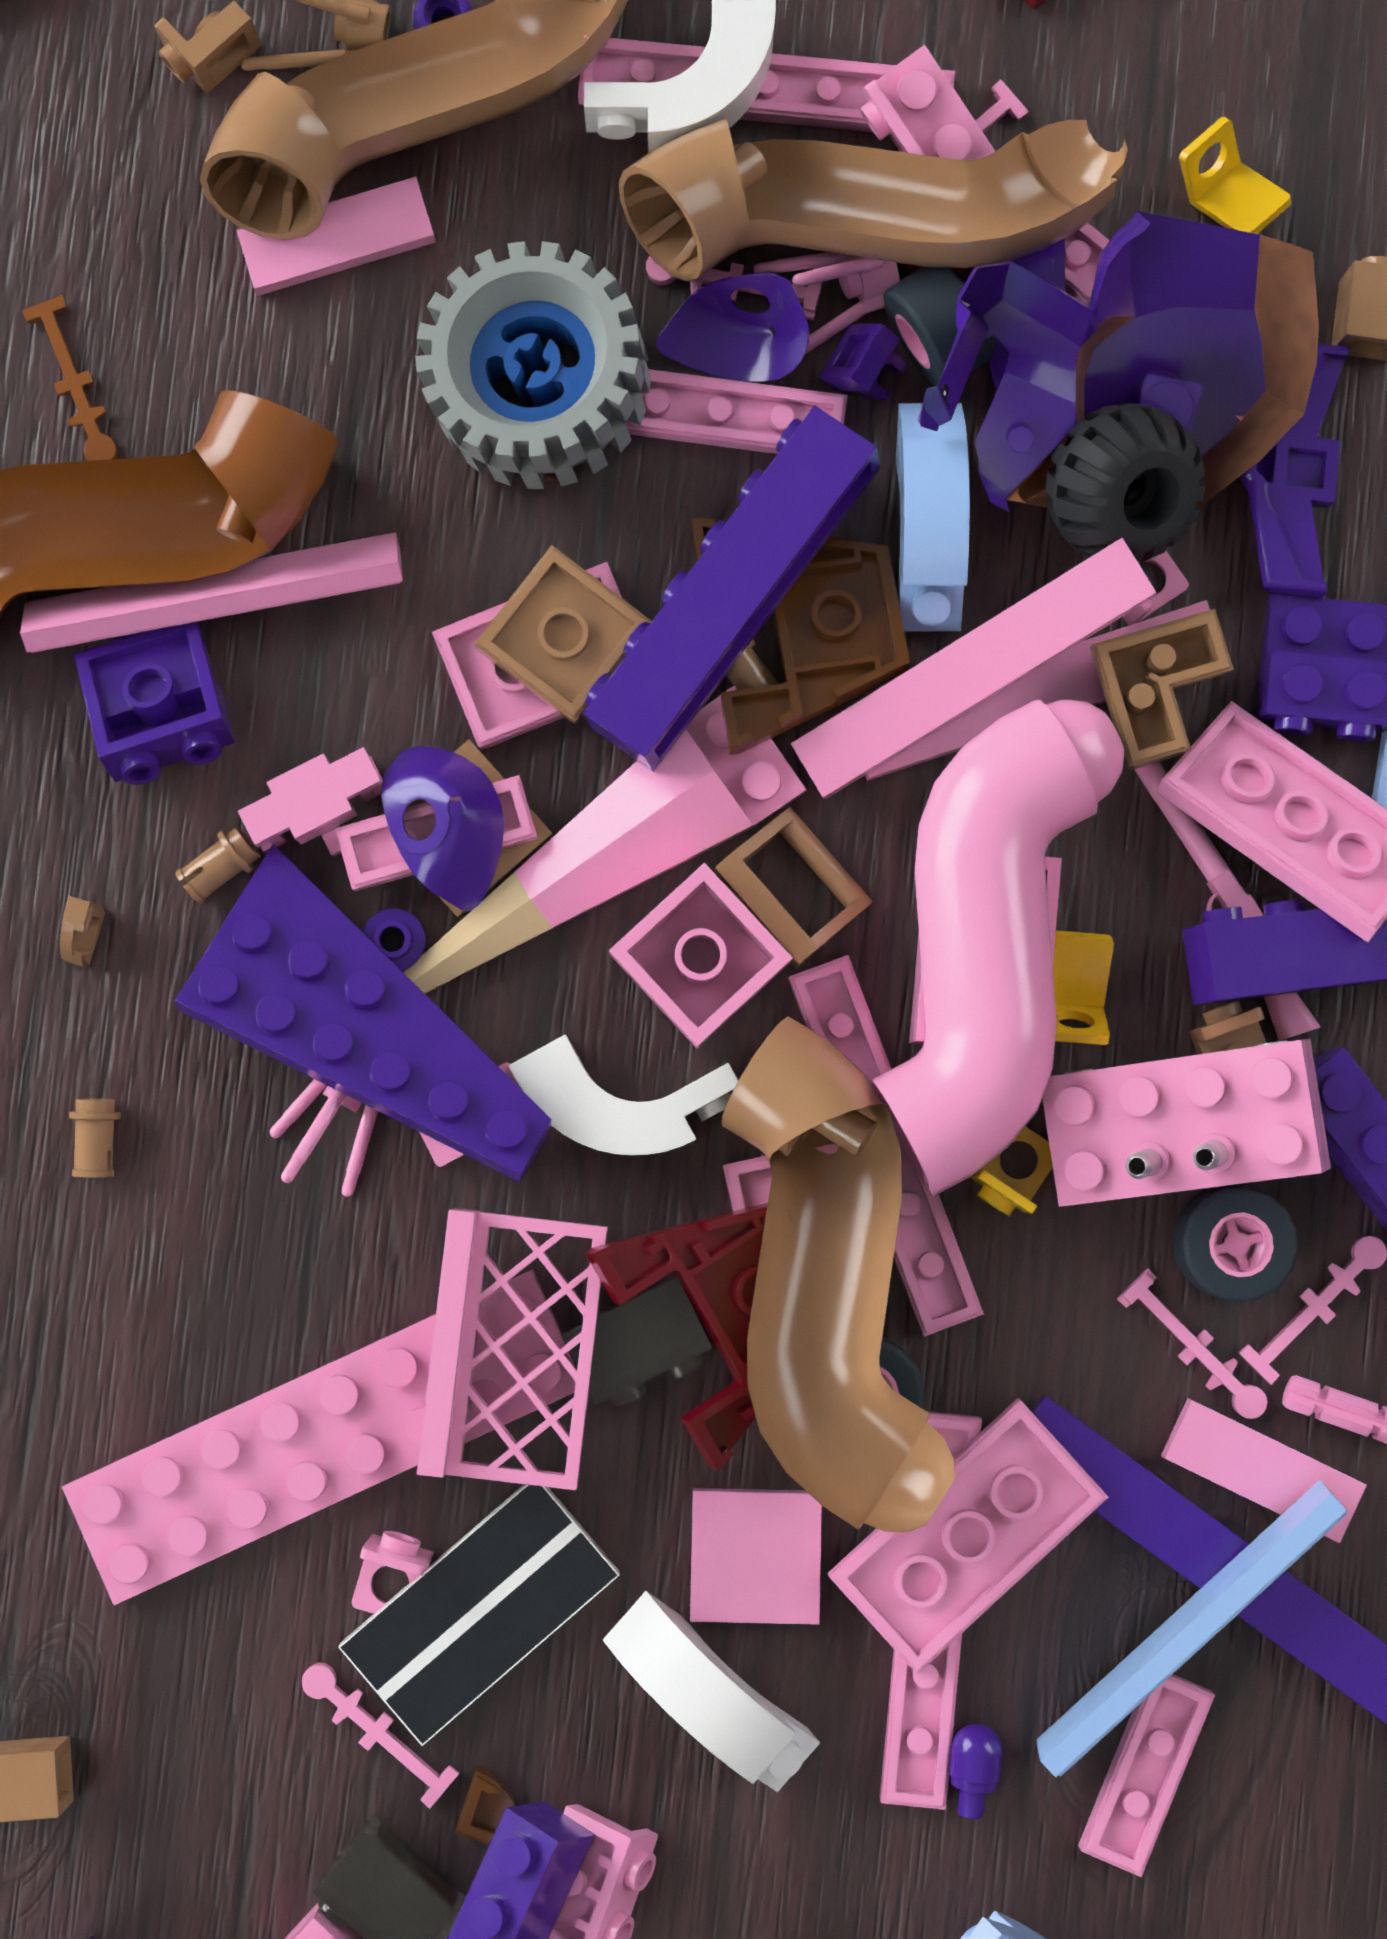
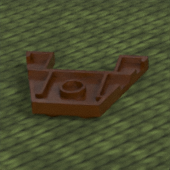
M707 518L692 519V534L697 561L703 554L700 552L701 544L708 531L716 523V520ZM832 537L827 539L773 612L785 683L721 692V706L729 754H740L909 670L910 658L888 546Z

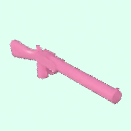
M1161 763L1134 769L1207 879L1208 883L1206 884L1213 895L1207 902L1206 911L1211 910L1212 902L1216 898L1222 908L1242 907L1243 918L1264 916L1250 894L1247 895L1202 825L1156 792L1161 780L1167 774ZM1297 993L1264 997L1278 1041L1321 1027Z

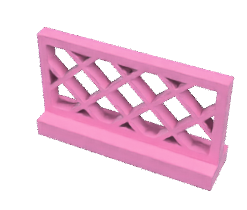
M460 1208L449 1209L417 1475L441 1478L445 1475L577 1490L601 1280L590 1263L587 1269L568 1283L546 1255L545 1251L564 1236L592 1239L591 1248L604 1245L607 1239V1226L487 1213ZM490 1227L517 1230L533 1251L505 1275H503L487 1254ZM528 1231L555 1235L539 1246ZM536 1258H539L562 1289L532 1312L509 1280ZM485 1267H487L497 1281L483 1291ZM588 1277L584 1303L573 1288ZM502 1287L525 1318L496 1340L479 1317L481 1302ZM567 1294L582 1313L583 1324L582 1332L561 1348L537 1317ZM530 1323L554 1354L528 1375L524 1376L501 1345ZM479 1333L489 1347L475 1357L477 1334ZM580 1343L578 1367L576 1368L566 1353ZM494 1352L517 1383L488 1406L472 1385L473 1368ZM559 1360L576 1381L574 1397L553 1413L530 1382ZM523 1389L546 1420L516 1442L493 1411ZM471 1398L481 1412L467 1422L469 1400ZM572 1409L569 1434L558 1419ZM486 1418L509 1449L490 1464L462 1461L465 1434ZM549 1426H552L568 1447L565 1473L538 1470L522 1448ZM515 1455L524 1468L502 1466V1464Z

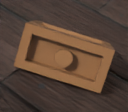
M791 807L787 808L735 849L714 870L717 877L793 957L791 963L796 969L873 903L871 898ZM779 834L787 840L845 907L841 913L811 938L746 865V862Z

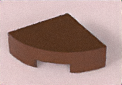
M476 1767L454 1834L490 1845L506 1808L517 1806L507 1786L496 1775L485 1768Z

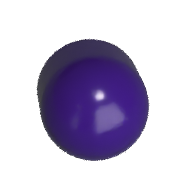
M973 1723L964 1726L956 1733L951 1745L949 1775L951 1776L952 1786L960 1789L957 1813L969 1819L983 1818L985 1795L996 1790V1785L1001 1778L1003 1745L998 1734L984 1724Z

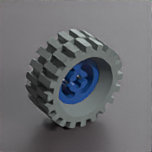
M525 241L508 243L510 259L496 263L492 251L489 249L474 256L480 268L479 272L469 278L459 266L447 277L454 292L449 299L435 291L427 308L436 326L420 322L417 334V341L425 354L415 356L417 374L425 386L422 388V392L443 432L456 451L460 449L469 465L480 473L485 465H487L495 481L509 486L512 484L515 472L520 473L527 489H544V474L555 472L562 487L578 482L573 469L575 466L587 462L593 474L606 467L608 463L602 450L609 443L620 453L630 443L631 437L626 426L627 420L640 425L646 412L641 393H650L651 376L646 363L649 359L629 298L626 293L621 295L616 278L605 267L596 274L591 257L576 249L569 263H566L560 245L557 243L542 241L540 256H530ZM540 338H549L545 349ZM551 339L564 342L572 347L579 354L578 364L572 368L565 367L559 349ZM545 364H546V366H547V368H548V370L546 371V373H545V372H542V370H543ZM529 372L533 373L530 380L527 378ZM502 377H508L519 401L525 405L530 396L535 407L516 406L501 398L496 390L497 381Z

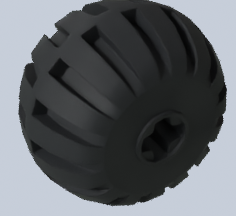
M1119 403L1115 406L1108 405L1086 415L1085 420L1077 421L1076 425L1067 432V442L1064 445L1059 443L1051 456L1055 467H1050L1047 470V505L1052 520L1062 536L1075 550L1089 558L1121 538L1124 539L1137 562L1151 559L1164 553L1166 548L1173 547L1185 536V532L1182 530L1185 525H1193L1200 511L1196 506V502L1203 501L1204 464L1200 449L1195 444L1191 434L1168 412L1145 404Z

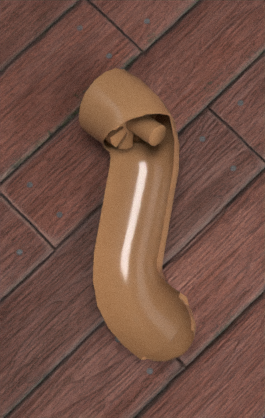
M495 0L483 7L340 55L298 75L287 84L267 72L259 73L233 102L215 132L199 178L204 195L219 214L239 228L262 237L281 240L306 237L320 227L335 185L355 167L516 112L550 96L580 75L607 44L628 0Z
M722 119L687 132L659 146L623 170L619 180V193L627 222L639 243L655 263L671 276L684 281L699 278L740 249L762 244H781L924 267L968 268L1009 262L1041 251L1073 234L1105 211L1114 199L1116 185L1122 179L1128 148L1124 140L1120 151L1113 153L1104 150L1092 138L1086 120H1065L1048 124L1030 134L1022 132L994 153L975 160L948 159L817 140L772 139L733 145L727 120Z
M787 1016L767 1036L749 1062L731 1094L722 1116V1126L760 1149L768 1158L772 1171L747 1336L748 1389L760 1433L786 1473L816 1501L857 1529L865 1523L884 1532H910L928 1523L953 1483L955 1470L954 1459L944 1437L927 1422L930 1413L895 1392L886 1383L880 1370L879 1356L902 1200L901 1150L888 1106L862 1070L827 1039ZM833 1143L839 1145L836 1153L826 1154L815 1149L816 1147Z

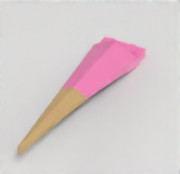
M733 686V687H731L730 689H728L726 692H728V691H734V690H737V689H736L735 686ZM720 695L700 709L654 772L636 761L489 894L476 908L425 952L416 964L403 973L425 994L548 930L757 827L807 792V789L772 739L762 742L740 754H729Z

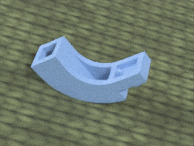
M898 403L896 468L900 495L898 601L904 631H961L964 586H967L970 518L968 444L962 403L957 404L951 421L940 425L938 431L921 427L918 422L922 403Z

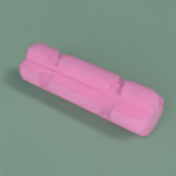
M1297 1375L1291 1376L1283 1394L1282 1404L1285 1408L1306 1416L1314 1413L1316 1419L1366 1437L1372 1433L1373 1439L1387 1444L1386 1406L1378 1409V1404L1326 1385L1321 1389L1320 1383Z

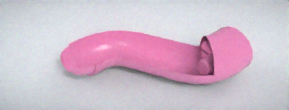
M1034 700L998 719L965 744L937 778L919 823L915 861V884L926 1037L923 1047L916 1056L872 1079V1085L888 1106L896 1136L921 1180L933 1196L971 1177L1010 1146L1037 1113L1053 1069L1057 1017L1045 875V853L1050 842L1059 833L1097 813V803L1114 788L1122 773L1124 760L1123 744L1113 723L1105 712L1086 701L1059 700L1045 705L1041 700Z

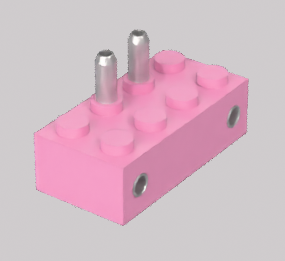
M1311 1039L1289 1042L1284 1040L1241 1049L1096 1070L1085 1069L1065 1072L1062 1075L1049 1077L1042 1097L1059 1207L1319 1174L1331 1169Z

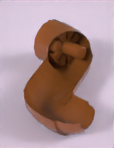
M228 390L220 392L202 438L193 446L195 449L188 453L173 456L31 464L0 470V618L6 607L15 598L29 592L188 582L232 572L270 553L302 520L327 476L339 444V439L317 422L294 410L254 395Z

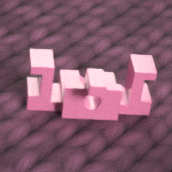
M364 747L331 764L323 753L266 782L272 794L238 810V813L254 845L261 847L264 853L268 852L273 844L278 847L286 843L287 840L283 833L291 830L294 838L301 845L321 835L330 854L336 856L341 853L335 828L358 816L349 800L361 795L367 802L380 795L383 779L372 757L368 755Z

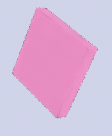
M693 1488L690 1622L819 1624L822 1505L806 1490Z

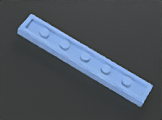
M1321 1480L1316 1482L1036 1739L1039 1758L1042 1764L1055 1777L1058 1775L1061 1777L1347 1515V1509L1337 1496Z

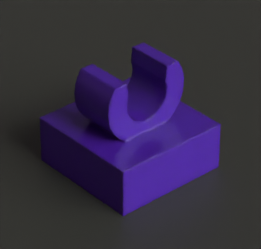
M850 324L819 377L836 391L859 392L863 397L870 400H887L890 393L879 385L877 376L882 368L890 373L904 372L906 368L904 360L901 356L892 352L900 338L883 324Z

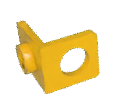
M1224 116L1218 119L1179 155L1190 204L1225 228L1258 234L1291 205V198L1288 192L1241 162L1233 123ZM1220 143L1221 150L1215 164L1208 171L1199 174V164L1204 153L1212 145Z
M1056 930L1053 960L1057 1017L1055 1041L1107 1045L1109 1043L1110 1032L1104 1004L1114 947L1113 938L1110 935ZM1074 1019L1083 1021L1091 1027L1071 1028L1058 1021Z
M1026 1126L1013 1142H1025L1036 1153L1037 1164L1029 1176L1022 1179H1014L1008 1176L1001 1167L1000 1153L970 1177L983 1186L977 1196L1009 1217L1015 1208L1021 1212L1033 1214L1037 1205L1031 1202V1199L1053 1167L1049 1142Z

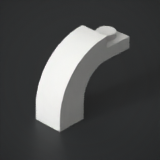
M712 0V27L708 43L699 59L686 71L673 78L648 83L584 82L586 132H598L600 136L614 140L630 138L636 132L648 133L649 153L687 132L722 119L727 120L728 127L730 128L749 109L767 76L773 52L776 0Z
M566 1035L508 1065L521 1090L551 1118V1126L582 1145L620 1155L661 1153L696 1140L685 1116L696 1111L702 1122L724 1110L731 1096L729 1092L734 1090L738 1083L736 1075L729 1063L664 1098L647 1102L623 1100L607 1093L594 1082Z
M647 1591L642 1594L603 1639L604 1643L631 1676L677 1723L717 1758L752 1784L758 1779L778 1792L790 1777L801 1768L803 1762L820 1744L806 1726L765 1699L734 1673L709 1648L683 1616Z

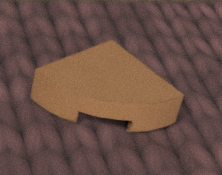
M68 896L60 933V955L63 961L85 968L87 964L90 965L106 913L104 907Z

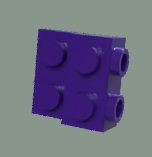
M1271 593L1266 598L1256 718L1261 722L1274 723L1273 730L1280 734L1310 735L1312 734L1313 727L1337 730L1336 738L1354 742L1374 741L1376 734L1386 731L1387 605Z
M199 622L139 632L74 654L98 757L114 782L124 780L133 785L146 784L159 777L161 767L182 760L194 765L207 764L216 760L221 755V747L236 743L224 696L215 679Z

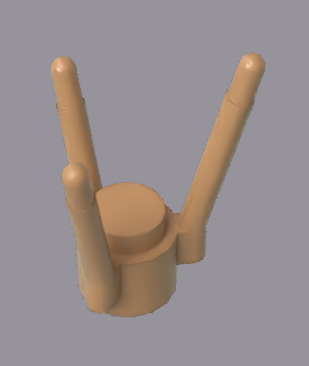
M295 0L296 2L336 14L333 39L334 41L343 42L345 49L243 58L240 65L246 71L319 66L340 55L387 40L391 6L373 0Z

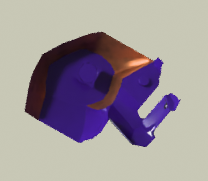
M1136 211L1132 218L1113 234L1099 256L1089 306L1017 263L1010 261L975 267L957 296L956 326L958 332L939 385L926 389L918 422L921 427L938 431L940 425L951 421L983 339L995 335L1010 354L1004 376L975 440L979 457L978 473L991 503L1008 512L1007 500L1048 507V493L1046 492L1047 470L1050 467H1055L1051 456L1059 443L1064 445L1067 442V432L1076 425L1077 421L1085 420L1086 415L1108 405L1115 406L1119 403L1151 405L1168 412L1194 438L1195 444L1200 449L1205 470L1203 501L1196 502V506L1199 508L1258 463L1305 413L1317 364L1319 332L1313 252L1260 234ZM1236 416H1244V417H1243L1242 421H1240Z

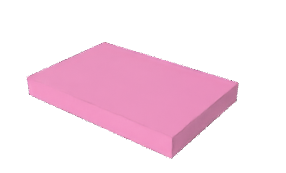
M608 562L586 570L621 597ZM507 602L432 632L480 751L564 718L562 714L484 656L474 646L475 642Z

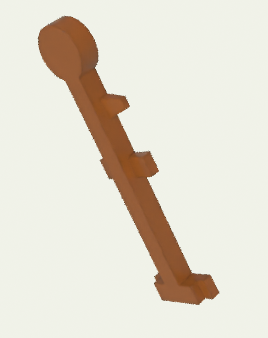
M60 295L22 310L28 324L40 321L44 323L65 377L64 380L54 383L55 389L59 397L71 392L78 410L77 414L67 420L70 427L84 426L88 436L84 443V456L88 461L117 459L119 453L117 445L112 438L101 433L96 421L106 413L105 407L91 408L83 388L94 383L91 373L87 370L78 374L56 319V315L63 313V310L67 309L64 296Z

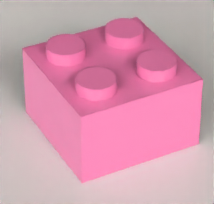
M705 863L609 950L611 957L696 1049L790 964L793 959Z

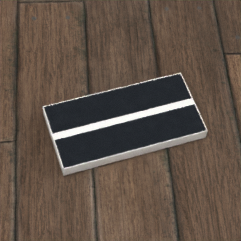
M524 1484L426 1569L423 1576H417L340 1642L338 1648L421 1746H423L620 1576V1571L549 1487Z

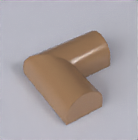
M1215 609L1098 642L1090 646L1113 725L1123 744L1124 761L1127 770L1156 764L1184 754L1191 749L1173 689L1227 674L1234 670Z

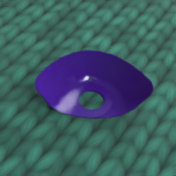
M774 273L733 276L714 281L696 290L681 304L658 335L656 347L666 357L686 367L714 377L743 382L772 381L793 372L803 360L809 343V325L789 280ZM741 288L754 289L768 298L770 307L762 313L746 312L733 303L731 294ZM770 327L774 330L775 335L772 334Z
M417 746L407 749L397 756L383 775L381 796L390 833L414 876L431 892L461 910L471 911L484 899L493 880L501 855L504 834L501 802L492 782L481 768L462 755L428 746ZM456 796H459V797H460V800H458V801H455V802H451V801H450V799H451L452 797H456ZM418 799L430 803L436 816L435 828L432 834L427 839L421 841L410 837L404 825V815L407 807Z

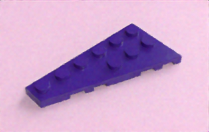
M273 844L175 999L177 1010L521 1183L551 1129V1118Z

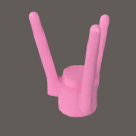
M833 252L760 262L755 264L753 268L755 274L786 273L813 269L794 275L792 279L793 284L801 287L838 278L842 291L848 299L859 298L858 303L809 335V343L805 354L864 315L885 308L883 294H885L888 288L899 282L896 262Z
M315 1079L308 1085L270 1129V1136L272 1138L281 1137L325 1089L323 1095L328 1097V1100L282 1172L281 1179L284 1183L293 1181L340 1106L342 1105L356 1113L362 1104L361 1102ZM367 1105L364 1107L346 1169L347 1172L342 1186V1194L345 1197H350L354 1193L378 1114L377 1110Z

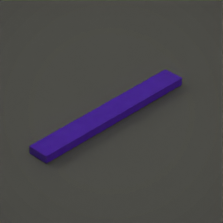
M1044 1394L1031 1411L1109 1497L1095 1512L1200 1589L1249 1545ZM1285 1571L1237 1615L1387 1724V1644L1297 1578Z

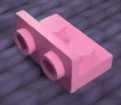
M925 44L879 79L871 81L862 90L861 94L867 102L859 108L863 118L880 141L889 135L900 152L956 160L980 159L995 152Z
M579 1804L567 1805L563 1814L594 1833L595 1837L549 1939H630L634 1929V1918L631 1917L635 1902L639 1892L650 1881L655 1869L656 1856L653 1854L658 1834L647 1828L631 1831Z

